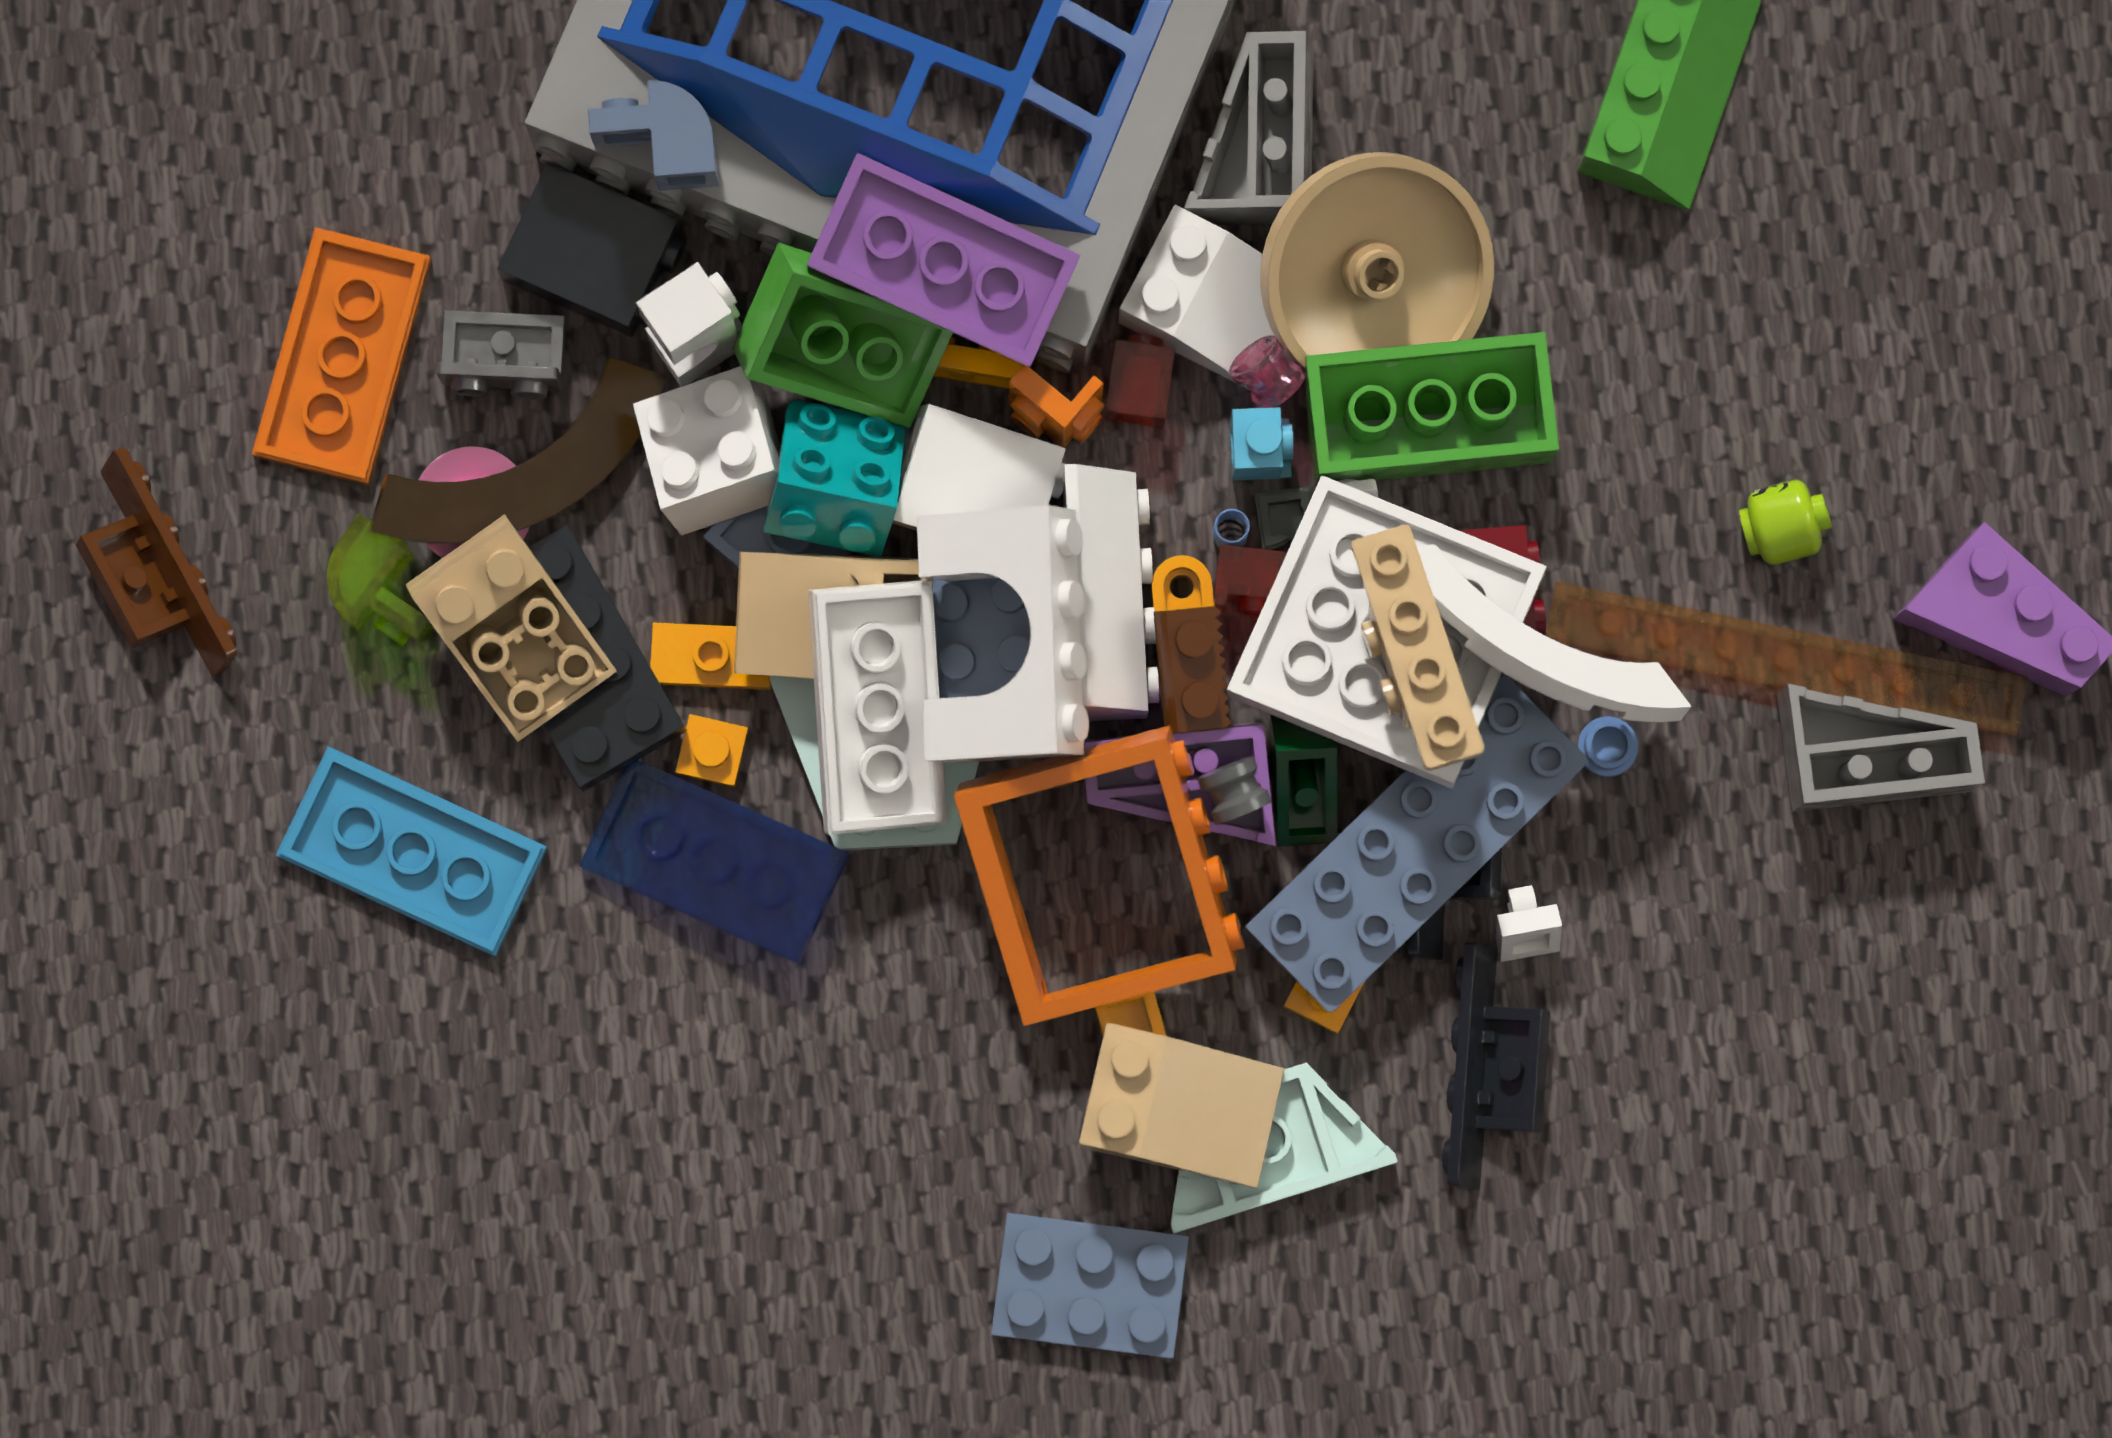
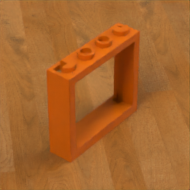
M1170 725L1085 748L1084 755L1052 757L961 782L957 787L954 799L1023 1026L1236 969L1237 950L1245 948L1240 932L1241 925L1236 913L1226 915L1220 895L1221 892L1228 891L1223 864L1219 855L1209 858L1203 835L1211 833L1208 813L1202 798L1192 800L1186 780L1187 776L1194 775L1190 753H1187L1184 740L1175 742ZM1154 760L1210 950L1048 993L991 804Z

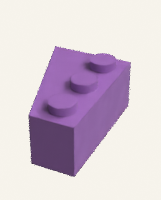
M1985 522L1965 539L1893 618L1897 622L1919 629L1945 641V643L1960 650H1966L1997 664L1998 667L2066 697L2081 688L2112 654V635Z
M1257 722L1229 725L1227 728L1173 733L1175 742L1184 740L1187 753H1190L1194 775L1186 777L1192 800L1197 798L1203 799L1210 821L1211 832L1276 846L1271 803L1230 821L1214 824L1210 814L1214 806L1209 793L1200 789L1197 781L1198 777L1243 758L1254 756L1258 766L1255 773L1258 785L1266 789L1271 798L1264 725ZM1132 735L1084 740V749ZM1154 760L1083 779L1085 801L1087 804L1172 822Z

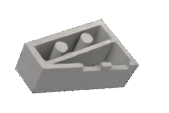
M1306 31L1246 32L1222 100L1223 107L1212 138L1208 139L1203 154L1204 161L1194 189L1189 193L1184 207L1185 210L1214 225L1272 224L1279 210L1291 194L1312 176L1313 48Z
M1793 684L1785 685L1776 693L1792 812L1971 792L1985 784L1977 723L1902 707L1897 709L1864 702L1860 698L1845 695L1840 697L1807 690V687Z

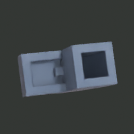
M647 81L648 105H639L638 100L632 98H614L602 102V108L588 109L589 133L595 148L652 144L654 178L659 191L719 186L717 149L710 120L698 100L683 88L664 81Z

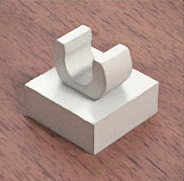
M1532 885L1509 889L1510 903H1507L1509 913L1497 915L1496 943L1500 962L1559 952L1562 923L1557 904L1537 908Z

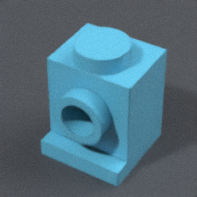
M1280 407L1232 409L1229 421L1232 480L1292 478V424H1289V419H1281Z

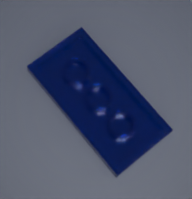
M637 760L624 768L579 867L800 965L850 855L842 849Z

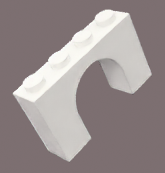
M1044 505L917 516L918 568L920 578L959 581L998 577L1013 587L1023 600L1031 627L1030 646L1025 662L1017 675L1007 685L993 693L981 696L923 700L924 761L963 763L1084 755V740L1089 731V719L1087 711L1082 705V678L1087 669V657L1085 649L1080 643V616L1084 611L1085 596L1083 588L1078 582V555L1082 550L1083 535L1080 524L1076 520V510Z

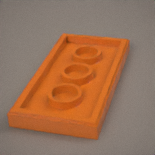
M315 227L252 451L254 457L370 485L432 259L429 255Z

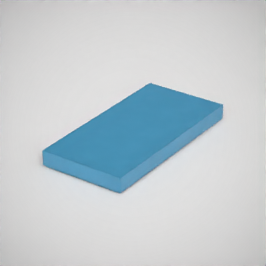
M328 746L276 856L496 957L548 848Z

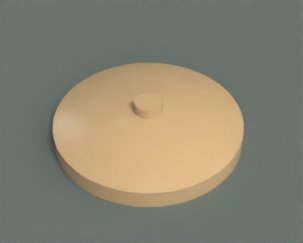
M1374 152L1353 155L1338 160L1310 176L1291 194L1279 210L1266 238L1260 268L1262 303L1271 330L1279 344L1303 369H1305V356L1472 339L1482 323L1489 305L1494 280V255L1490 233L1477 204L1469 193L1446 172L1421 160L1397 153Z

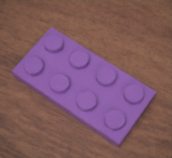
M857 153L807 266L1030 367L1081 255Z

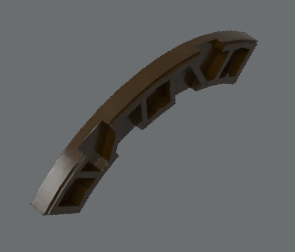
M612 357L607 359L599 382L589 401L562 436L537 455L504 472L484 478L459 482H431L409 479L389 473L386 474L368 533L400 541L427 544L463 543L504 514L516 531L554 516L590 492L625 458L641 435L633 404L661 394L667 376Z

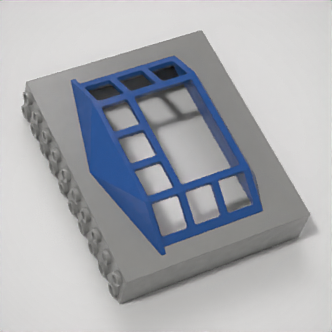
M577 0L525 120V126L536 152L542 154L539 160L542 164L546 165L549 162L572 173L576 167L596 175L595 183L624 196H628L630 189L652 198L649 204L652 208L675 218L682 219L685 211L707 220L704 227L723 238L737 241L741 233L762 241L760 250L772 257L778 242L810 253L813 252L855 156L859 153L1081 255L1040 344L1036 360L1041 364L1065 373L1070 371L1072 365L1083 370L1086 367L1236 0H1145L1131 34H1128L1070 0H1044L1016 68L1013 71H1007L830 0H774L823 20V25L802 75L797 82H792L727 55L749 0H727L712 38L705 47L647 34L660 0ZM1059 19L1117 50L1121 55L1097 116L1033 81V75L1053 27ZM843 30L855 32L914 57L889 117L882 118L817 91L840 33ZM933 66L943 67L1003 91L1004 97L980 153H970L910 129L907 126ZM647 81H664L683 88L698 100L710 120L717 149L719 186L659 191L654 178L652 144L595 148L589 133L588 109L602 108V102L614 98H632L638 100L639 105H648ZM1023 102L1033 104L1083 132L1087 137L1063 198L1010 171L998 162Z

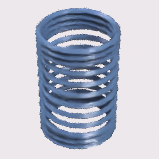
M1226 509L1216 517L1212 531L1213 541L1216 546L1228 552L1242 548L1246 543L1250 530L1247 516L1236 509ZM1225 520H1235L1242 525L1245 534L1237 541H1228L1220 536L1217 526Z

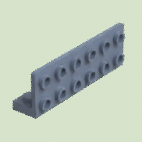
M1506 674L1499 679L1478 728L1484 745V752L1481 756L1464 761L1453 789L1405 770L1242 929L1243 935L1257 949L1262 945L1326 1012L1331 1013L1335 1011L1587 765L1588 758Z

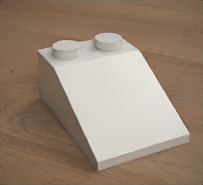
M1174 205L1119 309L1118 323L1276 404L1297 365L1279 344L1265 314L1260 288L1262 253L1230 232Z

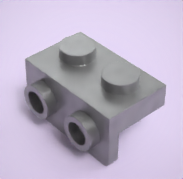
M445 310L442 361L437 363V376L442 385L451 386L452 393L463 396L487 395V388L511 389V395L514 397L543 399L547 397V390L562 391L566 336L565 316Z

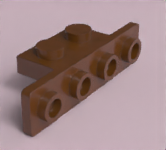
M125 447L112 451L101 469V475L125 518L80 536L75 545L131 648L185 627L211 676L219 675L225 672L237 656L234 631L224 617H218L207 597L208 588L203 574L198 567L189 564L179 546L180 539L177 527L172 518L166 513H161L151 494L150 479L144 467L137 461L133 462Z

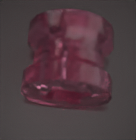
M1274 335L1262 337L1251 343L1234 359L1229 368V374L1238 385H1246L1250 389V399L1257 408H1275L1282 404L1298 390L1305 378V372L1298 363L1287 361L1283 356L1284 347Z

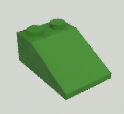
M778 242L732 347L746 378L872 417L883 418L886 421L910 428L953 332L808 267L807 263L812 253Z

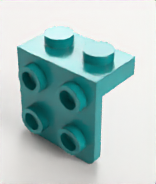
M801 400L791 401L785 413L778 474L765 513L763 532L881 557L897 510L905 436L904 427L879 417Z

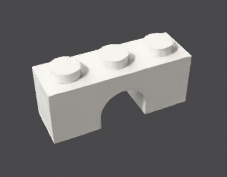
M698 262L636 302L639 313L648 326L645 330L649 341L680 387L688 385L735 354L732 347L738 336L737 332L742 327L738 319L740 314L734 305L737 301L718 272L708 277Z

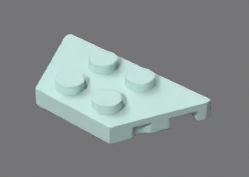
M1308 1063L1284 1069L1258 1188L1179 1170L1170 1223L1172 1233L1181 1232L1389 1166L1398 1161L1395 1153L1387 1145L1385 1146L1346 1102L1342 1101L1327 1086V1083Z

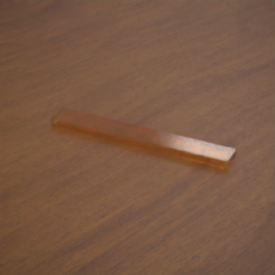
M1557 581L1554 585L1545 635L1573 648L1646 663L1658 662L1661 666L1781 690L1785 685L1793 684L1807 687V690L1840 697L1845 695L1860 698L1864 702L1899 709L1902 707L1977 723L1978 730L2015 737L2018 733L2028 678Z

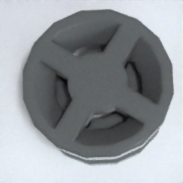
M1254 756L1232 762L1197 778L1200 789L1209 793L1214 806L1210 814L1214 824L1238 818L1272 802L1268 791L1259 787L1255 773L1258 766Z

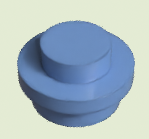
M1605 716L1594 719L1584 727L1579 735L1577 748L1588 758V763L1585 766L1587 770L1601 777H1614L1625 772L1634 763L1638 753V741L1635 732L1625 721L1616 717Z

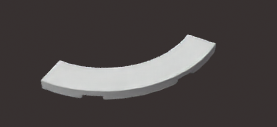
M1435 544L1417 546L1440 616L1468 638L1464 644L1465 648L1502 673L1529 688L1568 705L1590 711L1593 705L1619 711V719L1629 721H1681L1692 707L1658 662L1635 663L1606 659L1584 653L1542 635L1502 610L1461 575Z

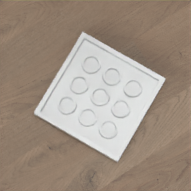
M1321 475L1229 683L1227 695L1237 701L1453 789L1464 761L1432 771L1426 770L1423 766L1412 730L1405 729L1400 713L1389 715L1379 680L1388 678L1381 656L1371 659L1361 630V623L1369 621V600L1352 552V542L1355 539L1406 524L1410 526L1417 546L1435 544L1448 561L1477 590L1522 623L1525 621L1547 566ZM1441 617L1477 727L1479 728L1502 672L1465 648L1464 644L1468 638Z

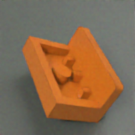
M1023 365L1009 381L1008 404L1014 410L1010 418L1032 438L1038 439L1044 433L1058 446L1063 448L1073 438L1082 444L1103 419L1100 412L1105 406L1102 403L1104 383L1096 376H1093L1072 401H1069L1031 368Z

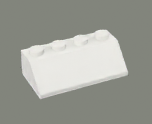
M1067 464L1064 466V508L1076 510V520L1080 524L1083 535L1082 550L1078 555V582L1081 584L1085 596V607L1083 614L1080 616V643L1083 645L1087 657V669L1082 678V705L1087 711L1089 721L1144 719L1148 715V703H1159L1158 668L1146 667L1145 644L1156 643L1153 615L1155 610L1154 607L1143 608L1142 584H1152L1151 548H1140L1139 525L1150 524L1148 489H1137L1136 472Z

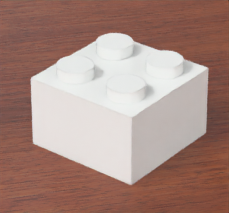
M741 366L633 404L660 509L681 536L768 506L778 474L781 448L766 392L758 382L746 378Z

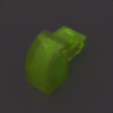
M358 513L334 547L329 559L327 586L331 600L341 616L358 633L361 632L371 616L375 614L379 618L373 627L390 640L403 647L410 638L423 647L435 628L426 616L389 592L415 555L409 546L400 540L368 533L371 520Z

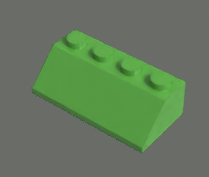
M1636 0L1577 172L1689 211L1761 0Z
M1545 332L1305 356L1307 420L1314 487H1317L1321 475L1335 481L1344 479H1355L1358 481L1375 479L1379 481L1552 463L1559 451Z

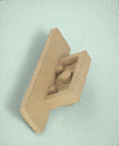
M1404 524L1355 539L1352 542V552L1369 600V621L1361 623V630L1371 659L1381 656L1388 678L1379 680L1389 715L1401 714L1405 729L1412 730L1423 766L1428 771L1481 756L1484 752V745L1410 526Z

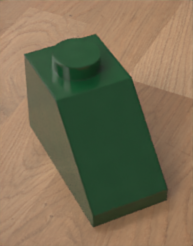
M1270 714V753L1277 846L1331 843L1338 837L1336 741Z

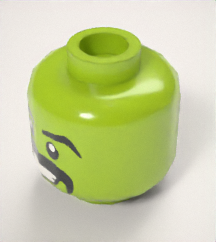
M1798 479L1751 492L1747 501L1748 508L1739 510L1743 532L1751 556L1760 554L1762 559L1770 565H1778L1818 553L1822 546L1821 531L1832 528L1823 493L1811 496L1807 485Z

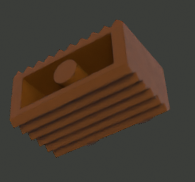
M1215 606L1153 612L1165 726H1171L1172 733L1227 728L1232 722L1226 716L1231 709L1224 704L1229 698L1223 692L1228 684L1222 680L1227 672L1221 668L1226 660L1220 656L1225 648L1218 643L1223 635L1217 631L1222 623L1216 619L1221 611Z

